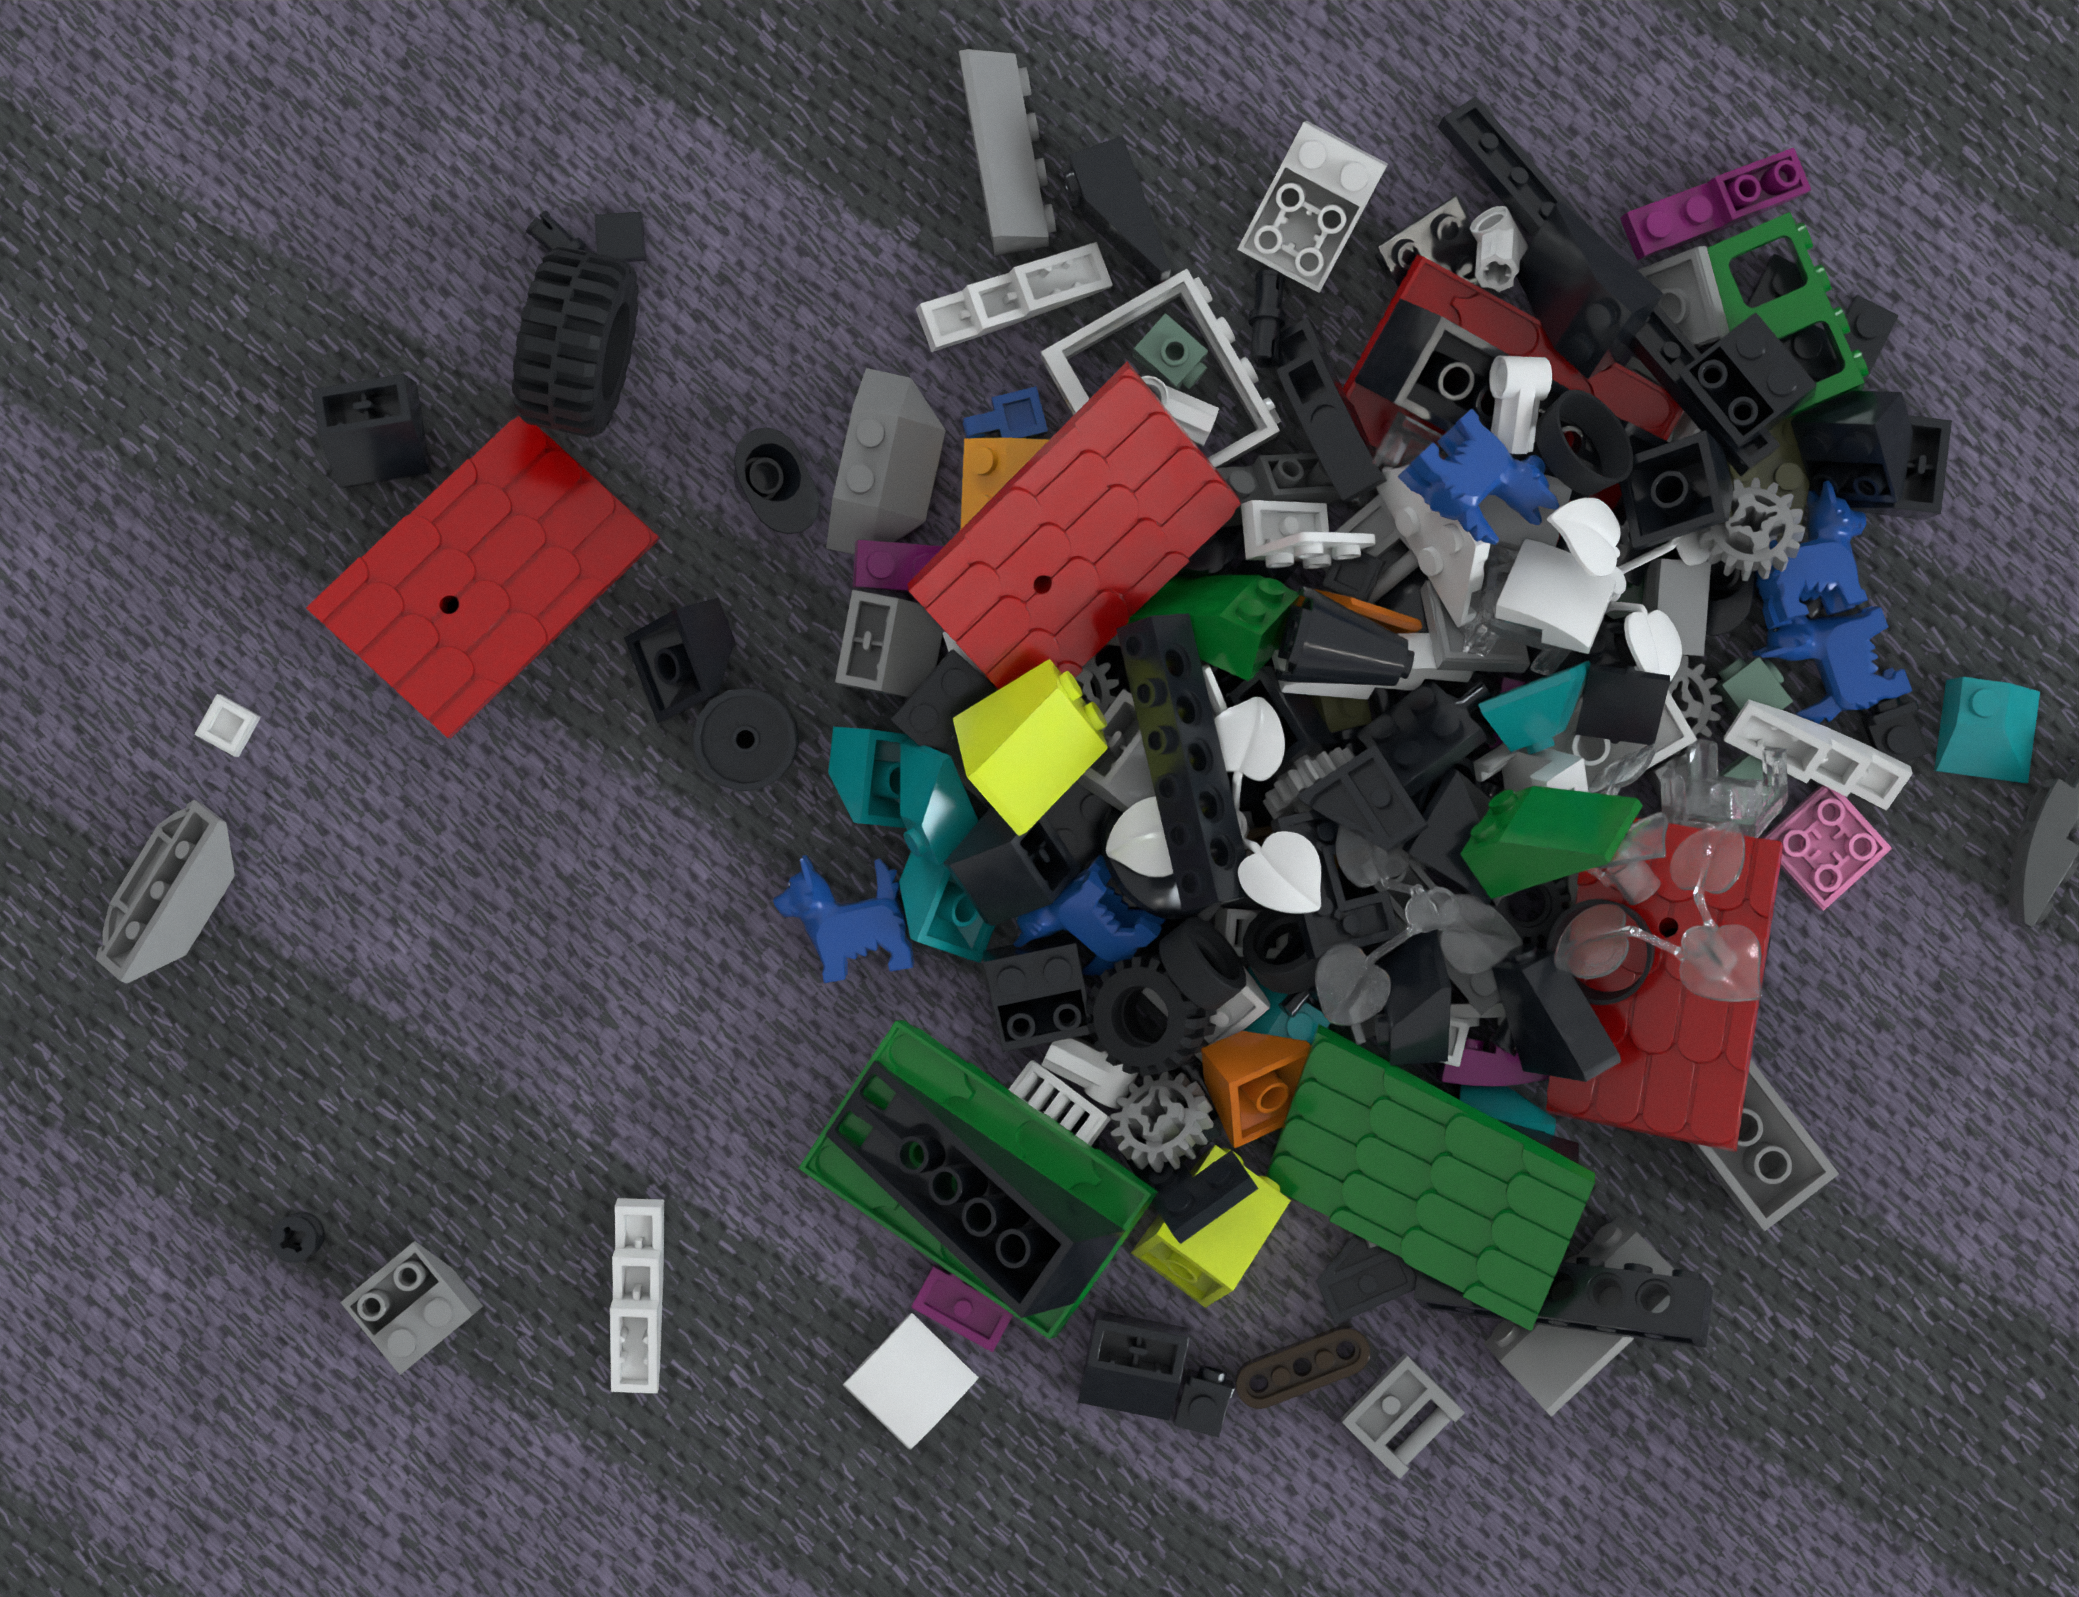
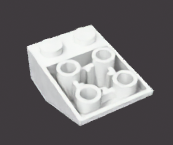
M1308 121L1303 122L1237 250L1320 293L1388 164Z

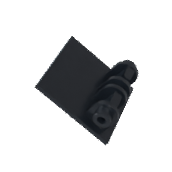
M1453 196L1376 246L1379 253L1375 254L1378 264L1384 271L1386 269L1389 270L1398 288L1404 277H1406L1407 271L1417 254L1426 257L1476 286L1480 285L1475 276L1477 241L1470 230L1471 225L1456 196Z

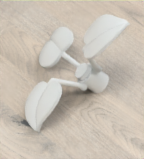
M1581 498L1561 506L1547 518V521L1562 535L1577 563L1593 577L1598 578L1609 574L1616 579V587L1605 613L1615 610L1633 612L1625 618L1624 631L1628 647L1639 670L1670 675L1671 682L1679 668L1682 657L1681 640L1674 624L1660 610L1647 613L1645 606L1642 604L1616 602V600L1620 598L1626 589L1624 573L1673 550L1675 547L1685 564L1693 566L1705 562L1709 558L1712 548L1700 549L1699 542L1701 535L1704 533L1696 531L1671 539L1667 543L1616 567L1617 558L1620 556V551L1616 545L1619 542L1621 531L1612 510L1604 502L1596 498Z
M1253 697L1223 711L1214 719L1226 772H1234L1231 793L1244 848L1255 853L1245 858L1238 868L1240 884L1252 900L1266 908L1291 914L1316 912L1321 907V864L1319 855L1312 843L1298 833L1287 831L1271 834L1264 841L1262 847L1256 842L1246 839L1249 827L1245 816L1239 811L1242 776L1244 774L1256 781L1269 779L1280 767L1285 751L1283 728L1277 713L1265 699ZM1155 796L1135 803L1123 813L1110 833L1106 853L1109 858L1122 863L1138 874L1148 877H1166L1174 873Z

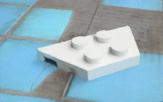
M1409 465L1394 469L1392 467L1383 468L1382 471L1387 481L1376 488L1395 519L1398 531L1406 538L1416 555L1420 569L1428 576L1457 628L1473 622L1477 612L1469 606L1472 592L1482 588L1484 578L1483 565L1485 560L1488 559L1490 544L1481 540L1475 541L1470 532H1466L1458 520L1441 517L1440 513L1430 509V505L1424 502V498L1420 494L1411 491L1397 477Z

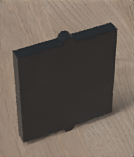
M1590 664L1576 726V735L1609 739L1612 744H1618L1620 741L1654 746L1670 684V675L1636 671L1633 666L1621 669Z

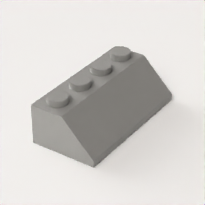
M972 49L959 51L961 76L994 256L1049 246L1048 233L1056 232L1052 204L1043 205L1040 187L1048 186L1044 159H1034L1032 142L1040 141L1035 112L1026 114L1023 96L1031 95L1027 67L1018 68L1014 53Z
M1750 1060L1737 1151L1732 1152L1689 1143L1749 1223L1764 1232L1839 1175L1838 1171L1752 1060Z
M1619 1216L1613 1222L1602 1226L1596 1232L1594 1239L1578 1255H1574L1565 1261L1576 1263L1578 1257H1588L1604 1261L1605 1267L1623 1269L1626 1263L1642 1264L1653 1268L1654 1274L1672 1276V1270H1674L1637 1231ZM1564 1280L1557 1283L1552 1290V1299H1567L1573 1292V1282ZM1618 1287L1604 1289L1599 1297V1305L1604 1307L1615 1305L1621 1298L1622 1290ZM1665 1293L1654 1294L1647 1302V1311L1651 1313L1663 1312L1669 1306L1670 1296ZM1504 1320L1495 1327L1491 1337L1483 1344L1552 1417L1634 1338L1534 1324L1532 1331L1512 1321Z

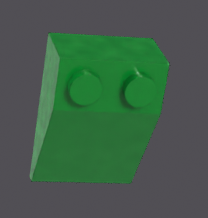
M1212 575L1196 579L1174 576L1129 618L1127 624L1149 616L1189 613L1200 660L1250 681L1273 656L1275 650L1279 649L1289 611L1292 605L1297 606L1300 595H1296L1298 592L1285 587L1280 581L1264 578L1260 575Z
M1531 786L1516 792L1508 789L1497 794L1489 802V810L1482 821L1472 828L1470 832L1472 836L1460 855L1489 897L1493 899L1610 863L1641 810L1642 804L1638 798L1541 786Z

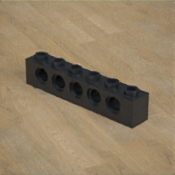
M1189 613L1149 616L1119 627L1116 630L1182 911L1220 905L1249 897L1243 890L1238 877V868L1247 856Z
M1578 1257L1576 1263L1561 1262L1535 1324L1706 1348L1713 1290L1708 1281L1701 1280L1702 1275L1694 1271L1675 1269L1672 1270V1276L1654 1274L1653 1268L1642 1264L1626 1263L1623 1269L1605 1267V1262L1598 1259ZM1418 1270L1414 1300L1423 1309L1510 1321L1464 1298L1463 1292ZM1564 1280L1573 1282V1292L1567 1299H1552V1290L1557 1283ZM1608 1287L1620 1288L1622 1295L1618 1303L1610 1307L1599 1305V1297L1604 1289ZM1657 1293L1668 1294L1670 1296V1303L1666 1310L1660 1313L1647 1311V1302L1651 1296Z

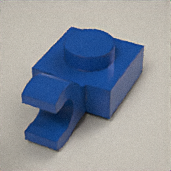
M1037 386L991 397L992 412L963 418L966 438H981L999 432L1000 438L1029 439L1048 433Z

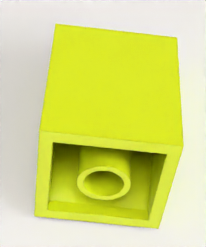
M1050 659L953 718L967 778L1018 836L1026 833L1108 749L1102 730L1107 726V722L1101 710L1093 701L1086 704L1081 698L1083 695L1081 688L1069 671L1061 673Z
M1214 1145L1201 1156L1190 1171L1193 1177L1231 1150ZM1234 1152L1236 1157L1244 1166V1161L1242 1160V1158ZM1245 1166L1244 1168L1259 1189L1182 1244L1173 1236L1159 1214L1131 1252V1254L1205 1308L1235 1289L1291 1201L1280 1193V1186L1276 1182L1265 1176H1257Z

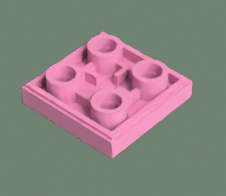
M1822 784L1762 837L1782 842L1783 851L1780 867L1820 911H1824L1892 849L1844 795Z

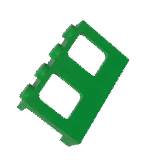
M1791 212L1707 248L1730 332L1755 312L1778 339L1817 323H1822L1842 372L1817 382L1815 395L1785 419L1851 391H1862L1865 384L1863 377L1869 375L1867 365L1860 350L1851 351L1844 336L1850 332V328L1843 310L1840 306L1833 309L1826 295V292L1832 290L1824 267L1822 264L1814 266L1807 250L1813 248L1809 232L1804 222L1795 224ZM1785 238L1805 286L1758 307H1748L1744 303L1730 271V261L1777 239Z

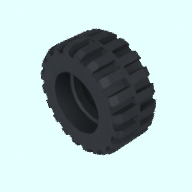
M561 246L546 253L543 257V263L538 265L535 279L531 282L527 293L526 305L523 307L520 331L517 334L516 356L513 361L514 380L512 382V393L515 395L513 404L517 410L516 413L527 424L590 438L603 433L606 430V425H609L611 422L613 411L617 408L620 400L621 389L625 384L626 372L632 355V343L636 332V317L638 315L637 297L639 285L636 283L638 277L634 268L626 260Z

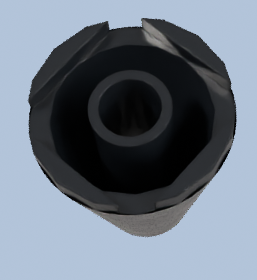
M1304 586L1299 589L1296 595L1303 596L1305 599L1301 607L1292 605L1289 611L1278 651V657L1286 659L1285 671L1276 669L1277 680L1297 683L1396 686L1400 678H1408L1415 654L1414 651L1408 650L1407 639L1314 589Z

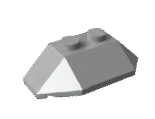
M866 368L853 404L832 498L826 549L855 555V541L857 540L896 543L926 522L946 430L912 378Z
M192 800L186 805L185 809L175 812L155 828L109 903L103 927V945L98 948L96 960L119 981L129 983L187 955L235 877L227 824L223 819L201 802Z

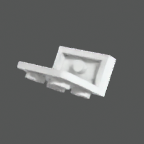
M1251 500L1241 504L1246 560H1265L1266 567L1268 568L1294 565V561L1303 562V568L1305 569L1324 568L1331 566L1332 558L1335 560L1357 558L1361 556V549L1376 544L1375 534L1329 532L1326 503Z

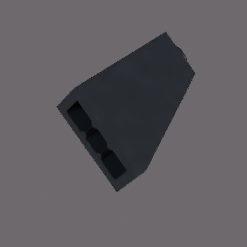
M1534 944L1521 945L1511 949L1508 952V958L1491 966L1524 1072L1587 1082L1621 1062L1619 1052L1558 951L1536 949Z

